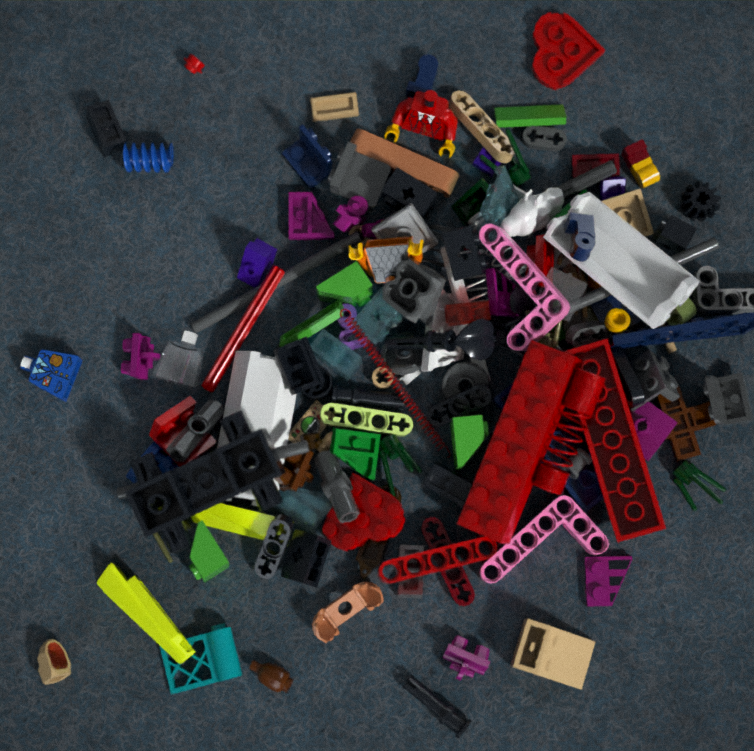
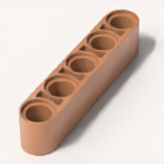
M356 129L350 141L357 145V153L388 164L391 167L390 173H393L398 167L436 192L443 193L444 197L451 196L460 175L455 170L365 130Z

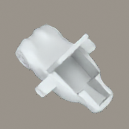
M507 183L504 189L502 206L510 210V213L503 219L500 227L510 237L526 235L530 237L535 231L546 227L551 218L562 210L564 203L562 190L558 187H552L540 194L532 195L533 191L531 189L525 192L511 183ZM509 194L515 195L519 202L514 204L510 200Z

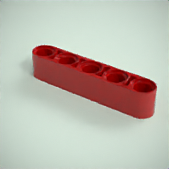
M484 536L387 560L379 566L377 576L382 583L392 584L484 561L495 555L497 544L494 540ZM480 542H485L490 546L488 555L480 553L478 548ZM457 548H462L466 551L467 557L464 561H460L455 557V550ZM433 554L442 556L443 564L441 567H436L431 563V556ZM409 560H416L418 562V572L412 573L407 569V562ZM385 566H392L395 569L396 574L394 578L388 579L384 577L383 568Z

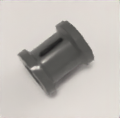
M575 447L578 454L571 455L568 458L574 466H560L561 470L569 473V477L572 479H577L579 477L578 473L582 468L592 462L589 454L579 447ZM567 461L561 462V464L571 465Z

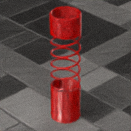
M576 368L575 375H573V380H571L572 382H570L571 384L566 394L567 396H565V401L562 404L589 416L560 411V414L584 428L555 423L557 427L572 434L579 440L555 435L550 436L576 453L546 447V450L563 458L571 465L542 459L543 463H540L533 482L535 486L559 495L563 494L567 478L570 475L554 465L563 467L574 466L569 459L559 453L578 454L575 448L561 440L575 443L583 442L581 437L566 428L581 431L587 430L583 423L568 415L592 418V413H594L595 406H597L600 392H602L601 390L606 380L604 377L580 368Z

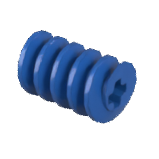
M126 142L124 143L123 162L127 172H132L133 167L136 172H141L144 167L145 171L149 173L153 166L156 173L160 172L161 167H163L165 173H168L171 166H173V143L169 144L168 150L165 149L163 143H160L159 149L155 148L154 143H151L150 148L146 149L144 142H142L140 149H137L135 142H132L131 148L128 149Z

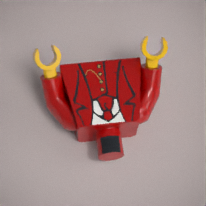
M428 90L425 93L416 91L413 98L408 97L397 105L391 120L393 124L387 127L385 139L389 133H394L396 136L393 143H395L400 133L399 126H401V129L442 141L446 139L439 150V155L442 157L444 149H448L450 151L449 158L452 157L455 152V145L452 143V140H455L458 120L453 111L449 109L447 99L438 97V94L433 90Z

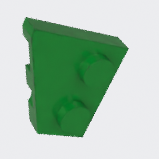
M333 428L330 453L366 479L375 481L381 434Z

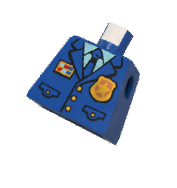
M40 350L37 359L25 355L20 368L31 372L29 382L66 402L83 360L79 356Z

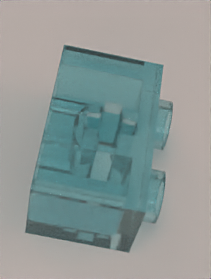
M383 287L379 289L352 321H357L355 326L360 325L357 330L362 329L361 333L365 332L364 336H368V339L375 345L378 342L382 343L386 336L390 334L388 330L394 323L396 325L399 324L404 318L403 315L382 299ZM377 314L383 315L385 320L383 322L376 318Z
M322 329L310 345L316 358L347 381L362 363V357L325 329Z

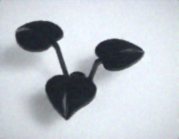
M537 284L536 293L541 295L543 294L539 284ZM517 285L511 292L509 299L510 308L513 313L518 315L517 318L504 324H499L498 327H493V324L486 319L474 320L460 331L453 343L475 360L487 359L492 354L494 346L524 358L525 353L512 350L509 346L505 345L508 335L504 329L520 322L526 317V310H529L531 313L538 305L520 285ZM522 361L517 365V373L519 371Z

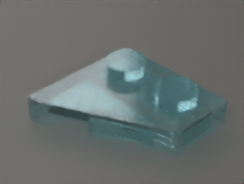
M497 166L494 172L497 174V178L494 184H489L486 199L483 201L480 209L486 224L500 226L503 219L509 215L511 209L519 202L505 166Z
M299 488L297 491H284L281 494L284 502L274 506L278 511L289 516L296 524L314 534L333 507L324 492Z

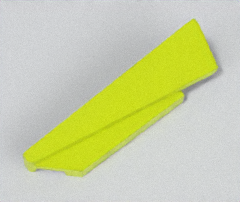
M219 503L191 516V519L196 524L203 520L208 527L264 540L269 525L276 516ZM281 523L279 524L280 528L277 535H281L284 531V525Z
M109 564L96 582L102 591L179 664H182L196 653L141 579L134 575L128 580L116 564Z

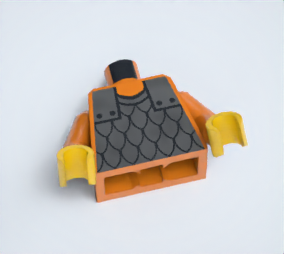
M413 236L367 240L364 250L362 243H358V248L356 249L349 245L348 256L350 259L356 260L364 271L373 277L375 283H387L393 281L396 276L397 265L401 261L406 260L408 256L421 263L424 241L420 240L418 244L413 243Z

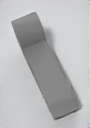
M703 266L694 274V277L700 281L693 291V303L698 313L707 315L754 312V306L749 302V297H754V288L719 289L717 271L711 266ZM701 274L709 278L710 282L708 284L700 280ZM725 297L733 299V307L726 304ZM701 298H708L711 302V307L704 306Z

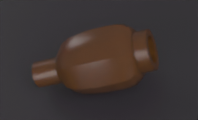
M253 660L249 669L257 673L259 681L264 686L275 692L284 691L287 693L294 679L290 678V673L286 669L274 663L262 665Z

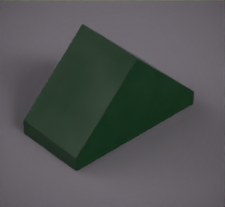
M482 178L451 207L462 223L466 225L469 219L477 213L494 207L497 197L484 178Z

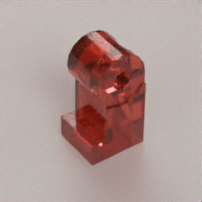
M489 301L444 305L446 326L469 324L477 319L491 320Z

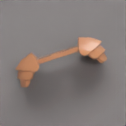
M372 582L355 584L328 606L321 608L313 619L312 629L314 635L319 640L328 643L334 639V636L339 635L338 626L364 607L369 611L379 607L384 601L380 587ZM342 602L351 603V609L347 613H340L338 611V607Z

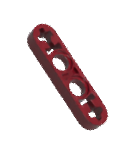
M430 517L424 520L421 530L430 550L435 549L439 544H452L442 522L438 518ZM428 522H432L433 525L438 524L437 535L440 537L443 534L445 539L438 540L432 545L430 540L435 538L431 532L427 533L425 530L428 528ZM433 554L437 566L441 567L443 558ZM463 566L458 567L460 576L456 580H450L446 575V570L440 571L454 602L459 606L470 605L475 598V593ZM462 579L465 580L466 584H461L464 591L469 590L470 592L467 602H464L463 599H457V595L460 594L459 589L456 587L453 590L451 584H456Z

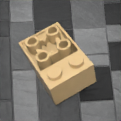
M524 619L510 666L582 690L595 641L531 619Z

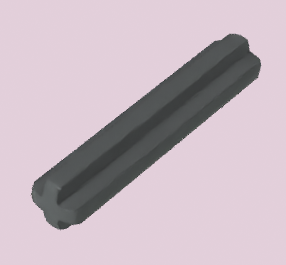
M608 161L557 187L562 190L563 197L566 198L615 174L617 169L612 161Z

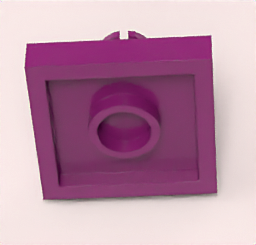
M647 402L631 412V416L644 458L649 462L678 422L652 403Z

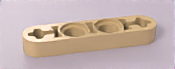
M464 91L452 93L449 108L495 160L500 163L510 162L515 153L508 137L470 95ZM469 116H476L480 121H472ZM484 132L492 133L495 138H488Z

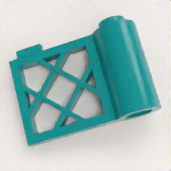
M225 623L211 626V632L186 638L191 646L195 641L203 639L205 651L201 658L196 654L191 656L198 660L192 673L181 667L182 664H176L171 661L168 653L160 646L171 694L242 676L231 627L226 628ZM202 663L210 668L211 679L202 680L196 676ZM180 670L190 677L185 686L176 688L174 676ZM193 679L198 681L196 683L190 684Z

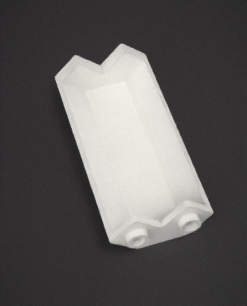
M591 192L576 195L570 202L571 208L568 213L558 218L554 217L546 227L548 231L543 238L652 329L664 324L670 318L672 310L678 305L681 306L689 298L700 281ZM570 212L594 215L595 247L590 252V257L586 261H576L569 254V249L572 245L571 234L564 233V225Z
M255 351L235 352L223 418L242 410L251 431L254 432L266 427L275 448L288 444L297 395H291L276 356L261 355V352ZM222 425L217 448L229 443ZM280 459L281 462H282V465H284V460H285V459ZM274 479V482L279 490L280 484ZM251 489L233 497L252 501V506L258 507Z

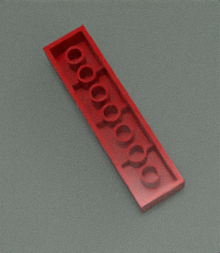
M608 339L563 351L583 361L580 369L606 378L605 385H603L604 387L596 404L597 406H595L594 413H592V418L579 417V420L587 427V430L583 431L616 542L666 529ZM577 411L578 415L589 416Z
M530 341L457 522L458 525L499 543L510 544L533 487L534 477H536L540 463H542L541 460L544 459L547 452L546 447H549L552 440L550 436L554 435L557 426L555 423L559 422L562 415L560 411L564 410L565 406L562 403H564L565 396H567L570 382L573 380L576 368H581L582 360L536 341Z

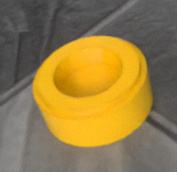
M611 309L605 317V326L613 333H622L630 324V316L623 309Z

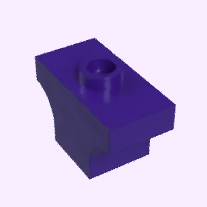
M258 238L254 242L250 241L245 248L237 278L254 288L259 286L274 262L277 249Z

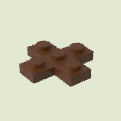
M679 386L676 389L680 397L673 402L661 394L656 396L659 409L678 422L665 439L670 441L676 462L701 455L694 432L717 425L709 416L708 406H711L710 402L686 408Z

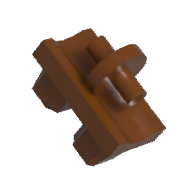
M312 451L284 458L289 462L287 468L284 467L286 473L274 478L280 484L279 489L281 491H297L298 487L302 488L305 482H313L314 476L309 473L312 467L309 465V462L314 454Z

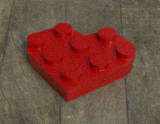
M548 12L541 16L535 25L532 38L538 51L534 57L532 70L538 82L552 90H558L571 84L605 53V49L567 13L551 14V12Z
M352 473L349 478L353 486L351 493L360 514L351 522L341 523L338 521L332 506L322 527V532L326 535V538L332 540L331 544L343 551L362 547L369 539L380 542L391 537L394 538L402 530L405 522L402 504L393 495Z

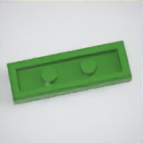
M564 105L494 108L495 123L499 128L566 124Z
M339 300L330 304L280 337L279 347L304 337L309 338L339 319L341 317L340 311L344 309V306Z

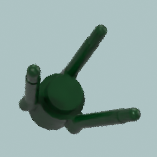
M506 129L505 132L519 162L517 163L515 158H512L510 162L513 167L508 170L510 175L508 176L484 155H480V159L507 183L519 187L531 178L530 170L522 158L510 129Z
M393 434L380 441L382 450L378 454L382 459L390 494L395 497L387 457L390 460L400 457L410 472H413L414 467L421 474L422 469L407 452L402 442Z
M686 460L673 472L676 476L673 482L680 488L693 511H696L697 507L685 488L684 482L688 486L694 481L715 501L723 504V500L704 484L698 476L722 492H725L726 488L700 471L693 463L690 464Z

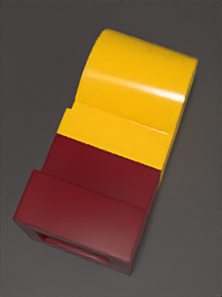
M643 139L625 147L621 153L623 160L641 189L660 181L659 172L652 163Z

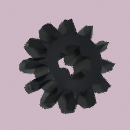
M697 181L694 186L688 185L686 192H683L680 196L683 199L680 207H687L684 215H688L691 212L693 214L691 217L692 221H695L699 215L701 222L705 221L707 217L713 218L715 215L714 211L720 209V205L717 202L721 200V196L714 195L717 188L710 190L709 182H706L702 187L700 181Z

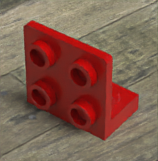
M191 396L156 418L149 433V436L169 457L170 455L166 451L167 447L186 427L189 419L194 415L193 411L197 402ZM209 433L204 442L197 446L184 463L174 462L179 467L185 465L216 445L217 441Z

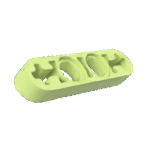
M337 403L325 404L319 413L320 419L325 425L386 435L394 434L396 436H405L413 428L412 419L402 413ZM329 408H332L335 414H341V409L346 410L343 416L344 423L339 422L341 417H333L332 421L328 420V416L324 415V412H328ZM352 411L358 412L361 416V421L357 425H353L348 421V414ZM380 415L384 418L385 424L382 428H375L372 425L371 420L373 416ZM389 417H393L391 422L394 423L404 419V423L408 424V428H404L403 432H401L398 426L392 425L391 430H387L390 423Z

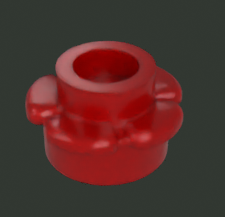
M191 53L187 58L184 57L186 61L184 66L194 75L197 71L202 73L201 70L205 64Z

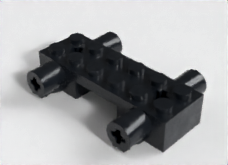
M242 410L219 420L229 441L228 444L185 465L162 474L152 452L129 462L139 485L124 492L145 537L161 531L170 553L193 544L183 520L251 489L261 512L284 502L274 482V478L286 473L266 427L252 432ZM248 455H251V457H255L256 462L254 463V468L252 465L248 466L246 463V461L249 460ZM163 499L165 504L159 507L157 502Z

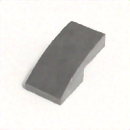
M400 545L399 557L423 552L424 546ZM409 560L407 562V569L412 573L418 572V562L416 560ZM423 576L398 582V598L422 599Z

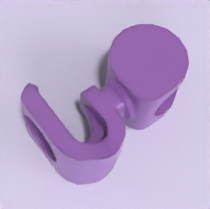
M342 304L344 309L350 311V318H354V320L352 321L351 319L344 322L350 316L347 310H344L343 318L337 319L339 327L345 329L339 335L341 347L347 351L364 347L367 342L362 345L360 344L366 338L360 341L357 339L348 342V338L356 334V332L352 333L355 328L350 330L355 323L349 326L347 324L351 321H357V311L351 304Z

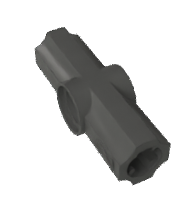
M208 400L199 412L189 419L186 427L167 447L166 451L169 453L170 458L176 462L184 463L197 446L204 442L206 436L224 415L221 403L216 400Z
M330 450L322 451L314 459L323 480L321 482L322 490L328 500L331 501L338 521L341 523L351 522L360 514L351 493L353 490L351 481L346 473L342 471L338 458L330 453Z

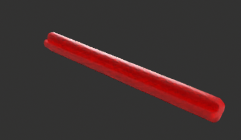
M275 265L272 266L202 382L201 386L205 390L213 392L234 359L235 352L240 349L284 276L285 271Z

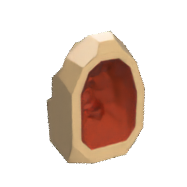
M54 639L45 641L40 647L37 659L39 663L38 672L42 682L48 685L59 682L71 674V663L61 643Z

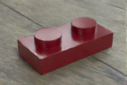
M619 154L572 155V179L608 161L614 163L617 172L607 178L620 177Z

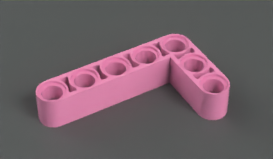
M485 224L479 231V239L538 305L507 336V344L512 350L527 351L531 340L538 342L568 314L570 305L568 300L503 228L494 224ZM492 230H496L497 237L494 241L490 242L488 238L489 233ZM511 247L513 254L511 258L506 260L504 251ZM523 265L529 267V272L525 277L520 275V268ZM542 282L545 285V291L543 294L537 295L536 286ZM559 300L561 309L558 313H553L551 306L554 301ZM541 317L543 326L541 329L536 330L534 320ZM522 333L525 337V343L519 347L516 343V338Z
M565 495L559 496L512 537L510 544H505L493 557L489 558L480 567L479 576L485 583H496L561 524L590 555L604 553L608 548L609 542L606 535L572 498ZM559 501L567 503L569 509L566 514H562L557 510V503ZM541 517H546L550 520L551 526L549 530L540 528L539 519ZM575 519H580L584 522L585 529L583 532H577L574 529L573 523ZM523 533H528L532 536L533 543L531 546L527 547L521 543V535ZM593 537L601 541L602 546L598 551L590 546V541ZM509 549L514 552L515 560L512 563L504 561L502 556L504 550ZM487 566L496 568L497 576L495 579L491 580L485 576L484 570Z

